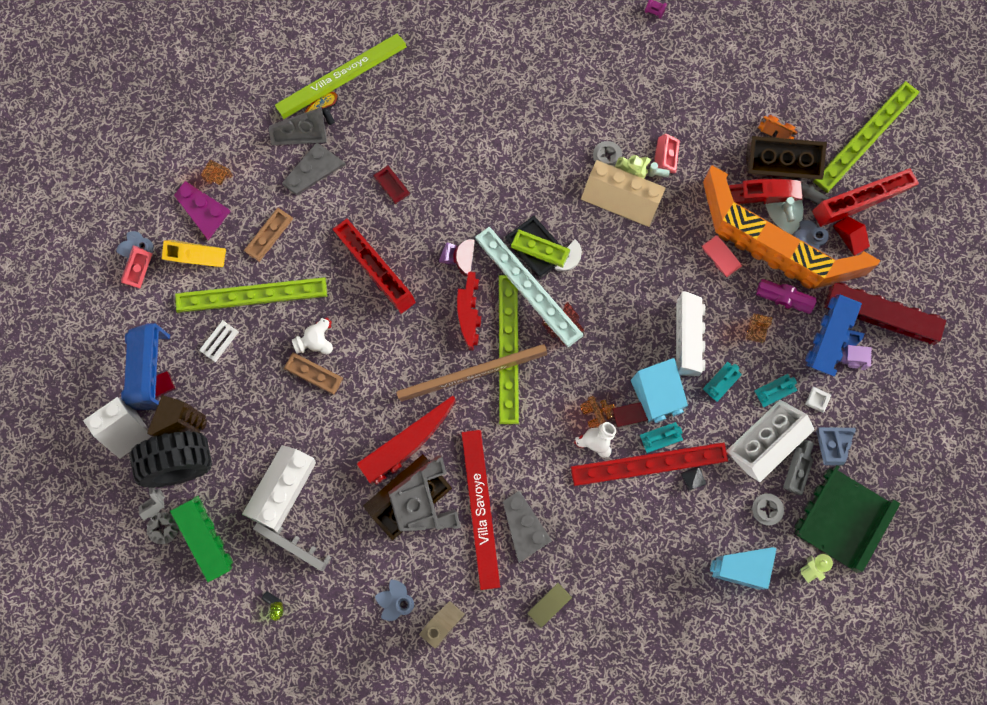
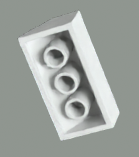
M682 292L676 303V365L681 376H700L702 371H705V360H702V352H705V341H702V334L705 333V322H702V315H705V304H702L701 297L688 292Z
M779 400L726 452L749 476L761 482L815 429L807 414Z
M282 445L242 515L278 532L316 464L314 458L297 449Z

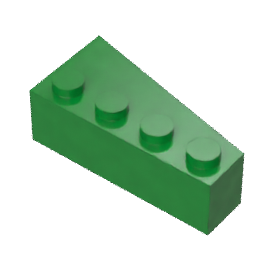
M199 495L170 511L207 582L220 577L232 569V558L228 553H225L223 541L219 535L217 536L214 524L208 517Z

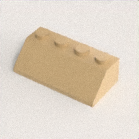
M596 160L581 200L650 227L666 187Z

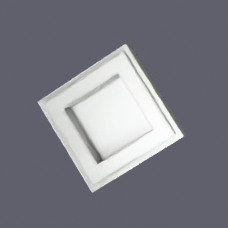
M812 387L805 405L824 413L831 395Z

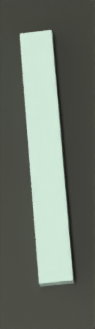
M490 227L475 237V240L567 347L583 337V333Z

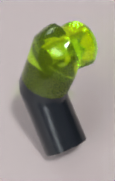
M266 591L261 600L270 605V618L273 621H278L284 612L283 602L275 595Z

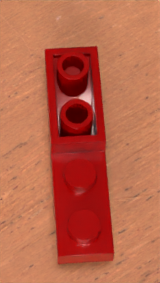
M758 179L743 181V184L729 185L733 201L737 204L764 202V204L785 202L789 197L794 198V201L802 200L801 181Z
M468 272L466 290L458 289L457 310L461 332L469 350L472 351L474 345L478 346L479 334H476V328L481 326L482 316H478L477 309H472L476 307L477 297H473L474 290H478L479 286L476 272Z

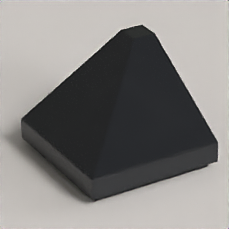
M699 466L681 473L688 491L706 485Z

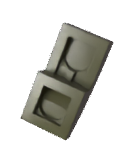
M557 583L527 614L542 628L572 597Z

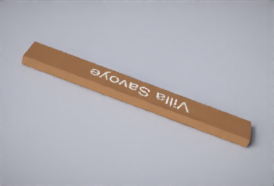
M545 344L399 390L396 393L398 399L402 402L546 356L547 350Z

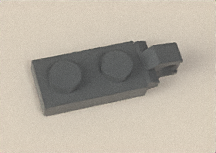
M803 440L797 446L783 486L784 489L795 495L801 496L803 494L814 460L811 458L814 443L809 440Z

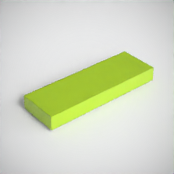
M519 229L511 244V248L562 268L570 254L569 248Z

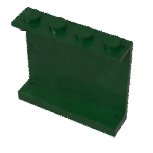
M836 465L825 471L823 475L825 480L822 485L819 484L815 488L813 494L816 496L812 502L809 501L804 508L806 513L803 519L799 518L795 523L794 528H796L794 534L856 573H862L901 503L894 499L889 501L838 471L840 466Z

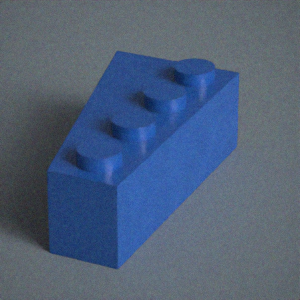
M840 294L831 298L828 304V308H830L828 315H824L820 323L822 329L820 333H816L813 339L815 344L813 350H809L805 358L806 366L835 377L837 370L834 369V366L842 359L841 347L848 343L850 337L848 328H853L862 305L861 302Z

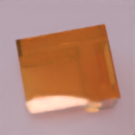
M209 160L201 176L209 184L214 182L221 185L226 176L232 178L233 174L230 169Z
M754 313L749 320L746 339L764 343L767 330L771 326L773 318Z

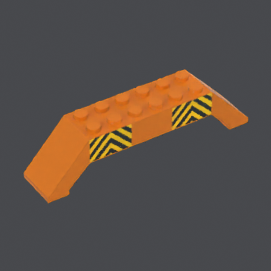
M713 165L710 167L703 184L715 232L719 234L718 236L722 240H729L735 243L736 248L749 251L755 259H762L768 262L769 267L785 272L784 275L786 277L801 281V285L808 289H817L866 276L880 263L879 259L865 251L857 256L837 260L831 258L735 203L726 179L728 174Z

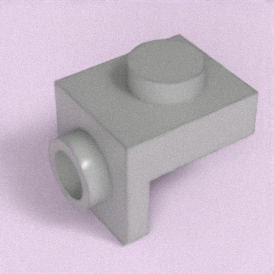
M155 487L149 488V494L152 498L138 506L139 515L143 520L148 517H154L158 514L159 510L164 508L163 499H165V496L160 489L156 490Z

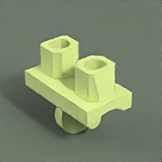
M633 155L629 159L619 157L615 167L644 179L648 173L646 166L650 163L651 159L648 157L639 158L637 155Z
M827 554L818 555L815 561L810 556L807 559L808 564L800 570L808 583L817 577L821 581L826 578L824 572L832 568L833 561Z

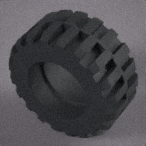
M195 431L173 432L172 434L167 433L162 436L152 437L149 440L142 441L140 444H136L131 449L129 455L134 481L142 487L154 488L181 484L203 476L212 467L207 438L202 433Z

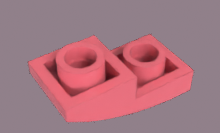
M717 235L702 246L705 253L714 261L716 267L726 277L742 267L735 255Z

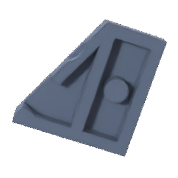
M818 427L816 433L824 465L845 464L852 444L851 441L856 431L855 428Z

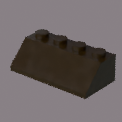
M751 136L747 141L748 174L823 180L827 142Z
M162 395L147 434L152 437H158L167 433L172 434L173 432L195 431L200 433L206 427V415L186 402Z
M424 454L363 505L371 518L392 541L403 531L398 529L388 492L430 462ZM442 475L427 481L433 504L452 489Z

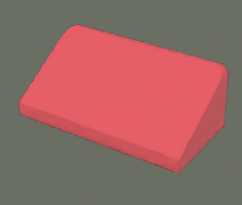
M668 134L658 138L654 161L658 164V168L670 170V173H676L680 140Z
M133 245L121 278V283L141 288L153 253Z

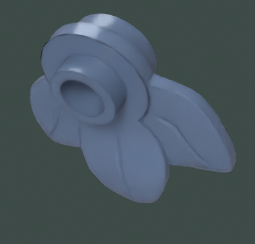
M809 220L800 221V230L792 234L817 250L829 238L826 229L817 227L814 222ZM820 233L823 237L817 238L816 234Z
M131 231L127 233V241L120 243L116 251L118 254L127 257L128 261L133 245L141 248L145 244L144 250L151 253L154 247L153 243L149 239L143 238L141 233Z
M390 580V591H383L375 596L378 604L384 608L381 618L387 621H394L400 615H407L414 608V600L411 596L407 595L406 586L397 580ZM402 601H407V608L403 609L401 607Z

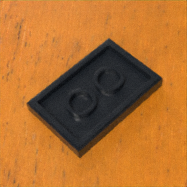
M532 216L505 236V239L511 245L519 229L560 245L535 216ZM515 250L539 279L557 267V265Z

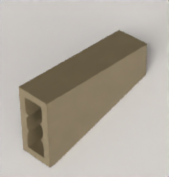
M449 601L429 621L419 635L436 649L465 614Z

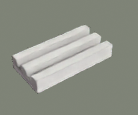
M222 320L199 351L216 362L239 332ZM226 327L225 330L218 337V339L211 346V348L208 351H206L212 344V342L216 339V337L219 335V333L223 330V328ZM229 331H232V333L228 336V338L221 345V347L214 354V356L211 355L218 347V345L222 342V340L225 338V336L229 333Z

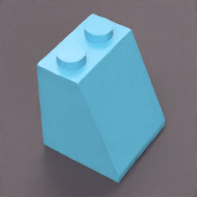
M674 358L639 370L631 379L639 402H641L648 418V423L651 421H655V423L661 422L666 419L665 416L670 414L673 417L684 413L683 409L688 406Z
M771 547L716 557V560L712 561L710 572H713L712 577L759 590L768 589L777 548Z

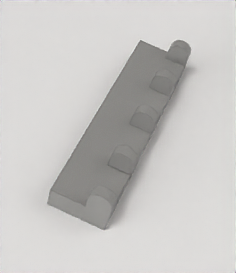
M257 522L253 530L320 571H324L332 558L328 555L323 562L313 556L317 549L316 547L312 546L310 551L307 552L296 545L300 539L298 536H295L292 542L279 534L283 527H280L278 532H274Z

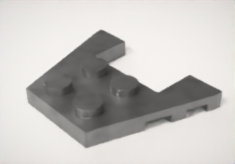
M441 455L436 456L388 492L400 531H416L436 528L437 530L452 527L454 529L461 528L455 509L436 516L427 481L447 474Z

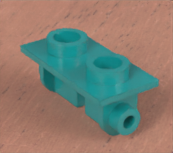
M727 362L703 390L718 402L742 375L738 371L740 369L739 366L736 364L731 365Z
M786 374L754 390L764 408L798 391L795 387L797 381L794 377L790 378Z
M676 422L640 435L646 453L683 441L681 436L682 429L680 426H677Z

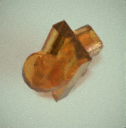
M593 395L588 397V401L580 405L584 415L594 411L597 417L587 422L590 429L598 428L606 422L603 416L604 413L607 419L613 418L611 410L615 408L614 404L607 405L606 400L600 401L601 409Z

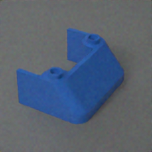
M147 323L131 328L125 334V343L127 344L124 390L121 392V399L134 410H156L159 401L155 399L158 339H170V335L156 323Z

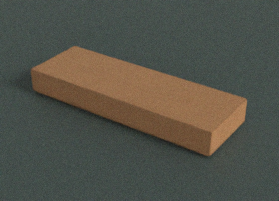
M277 208L248 244L244 252L260 262L291 223L293 217Z
M294 352L284 367V370L335 395L343 381V377Z

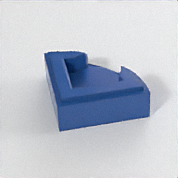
M848 330L850 332L848 343L841 348L844 349L848 345L856 346L862 341L865 333Z

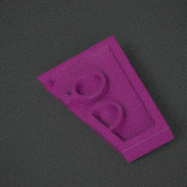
M186 181L174 195L208 241L231 212L228 208Z

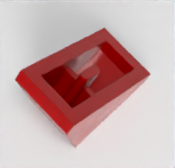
M848 216L833 225L854 256L870 247L864 224Z

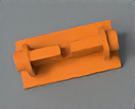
M772 115L764 116L765 123L761 121L758 127L761 129V132L773 136L774 132L777 131L776 138L794 139L791 135L797 134V131H795L796 127L789 123L783 125L778 122V118Z

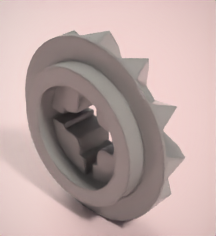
M611 141L599 143L593 151V160L595 162L598 160L615 167L618 158L622 157L621 148ZM605 149L608 154H613L610 156V161L606 157H602L605 154Z
M762 494L753 501L751 508L753 517L760 524L774 525L782 519L784 506L777 496ZM767 501L769 508L776 509V511L769 512L768 518L766 512L760 510L766 507Z
M166 512L158 513L150 518L149 523L146 525V534L151 541L157 544L171 542L177 536L179 530L172 514ZM160 522L162 525H170L164 529L163 534L161 531H154L160 527Z

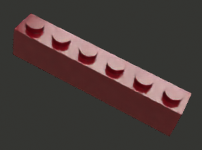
M841 282L834 283L829 289L824 305L826 309L830 310L828 304L831 298L840 294L862 303L856 318L858 320L932 345L941 341L947 320L940 318L937 314H927L919 308H909L903 306L901 302H891L885 300L883 296L871 295L863 289H853Z

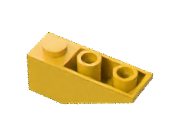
M164 240L162 259L223 267L226 249L176 240Z

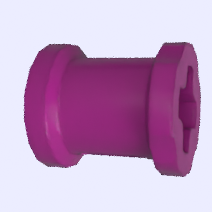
M649 0L645 13L650 12L661 19L667 8V3L662 4L655 0Z

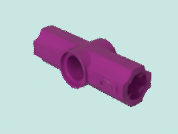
M761 279L756 290L757 296L774 301L776 305L781 304L787 309L794 308L808 314L812 313L816 304L815 297L798 292L795 287L788 284L779 285Z

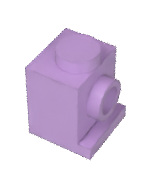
M848 345L843 349V356L840 361L842 364H848L849 368H860L861 366V370L871 367V347Z

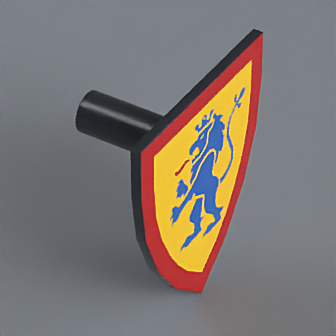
M330 92L319 98L306 109L305 113L322 107L327 123L332 125L335 123V120L330 111L338 102L337 94Z

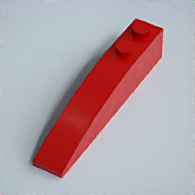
M911 168L824 200L812 210V213L819 226L822 227L901 194L919 185V182Z
M348 218L333 228L338 238L400 314L416 303L412 293Z
M451 396L357 463L371 485L382 483L386 479L385 475L389 472L395 473L402 468L401 464L433 435L456 402L454 396Z

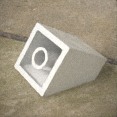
M118 397L83 420L92 435L119 459L128 454L136 444H140L142 441L152 437L147 434L148 428L137 411L127 406Z

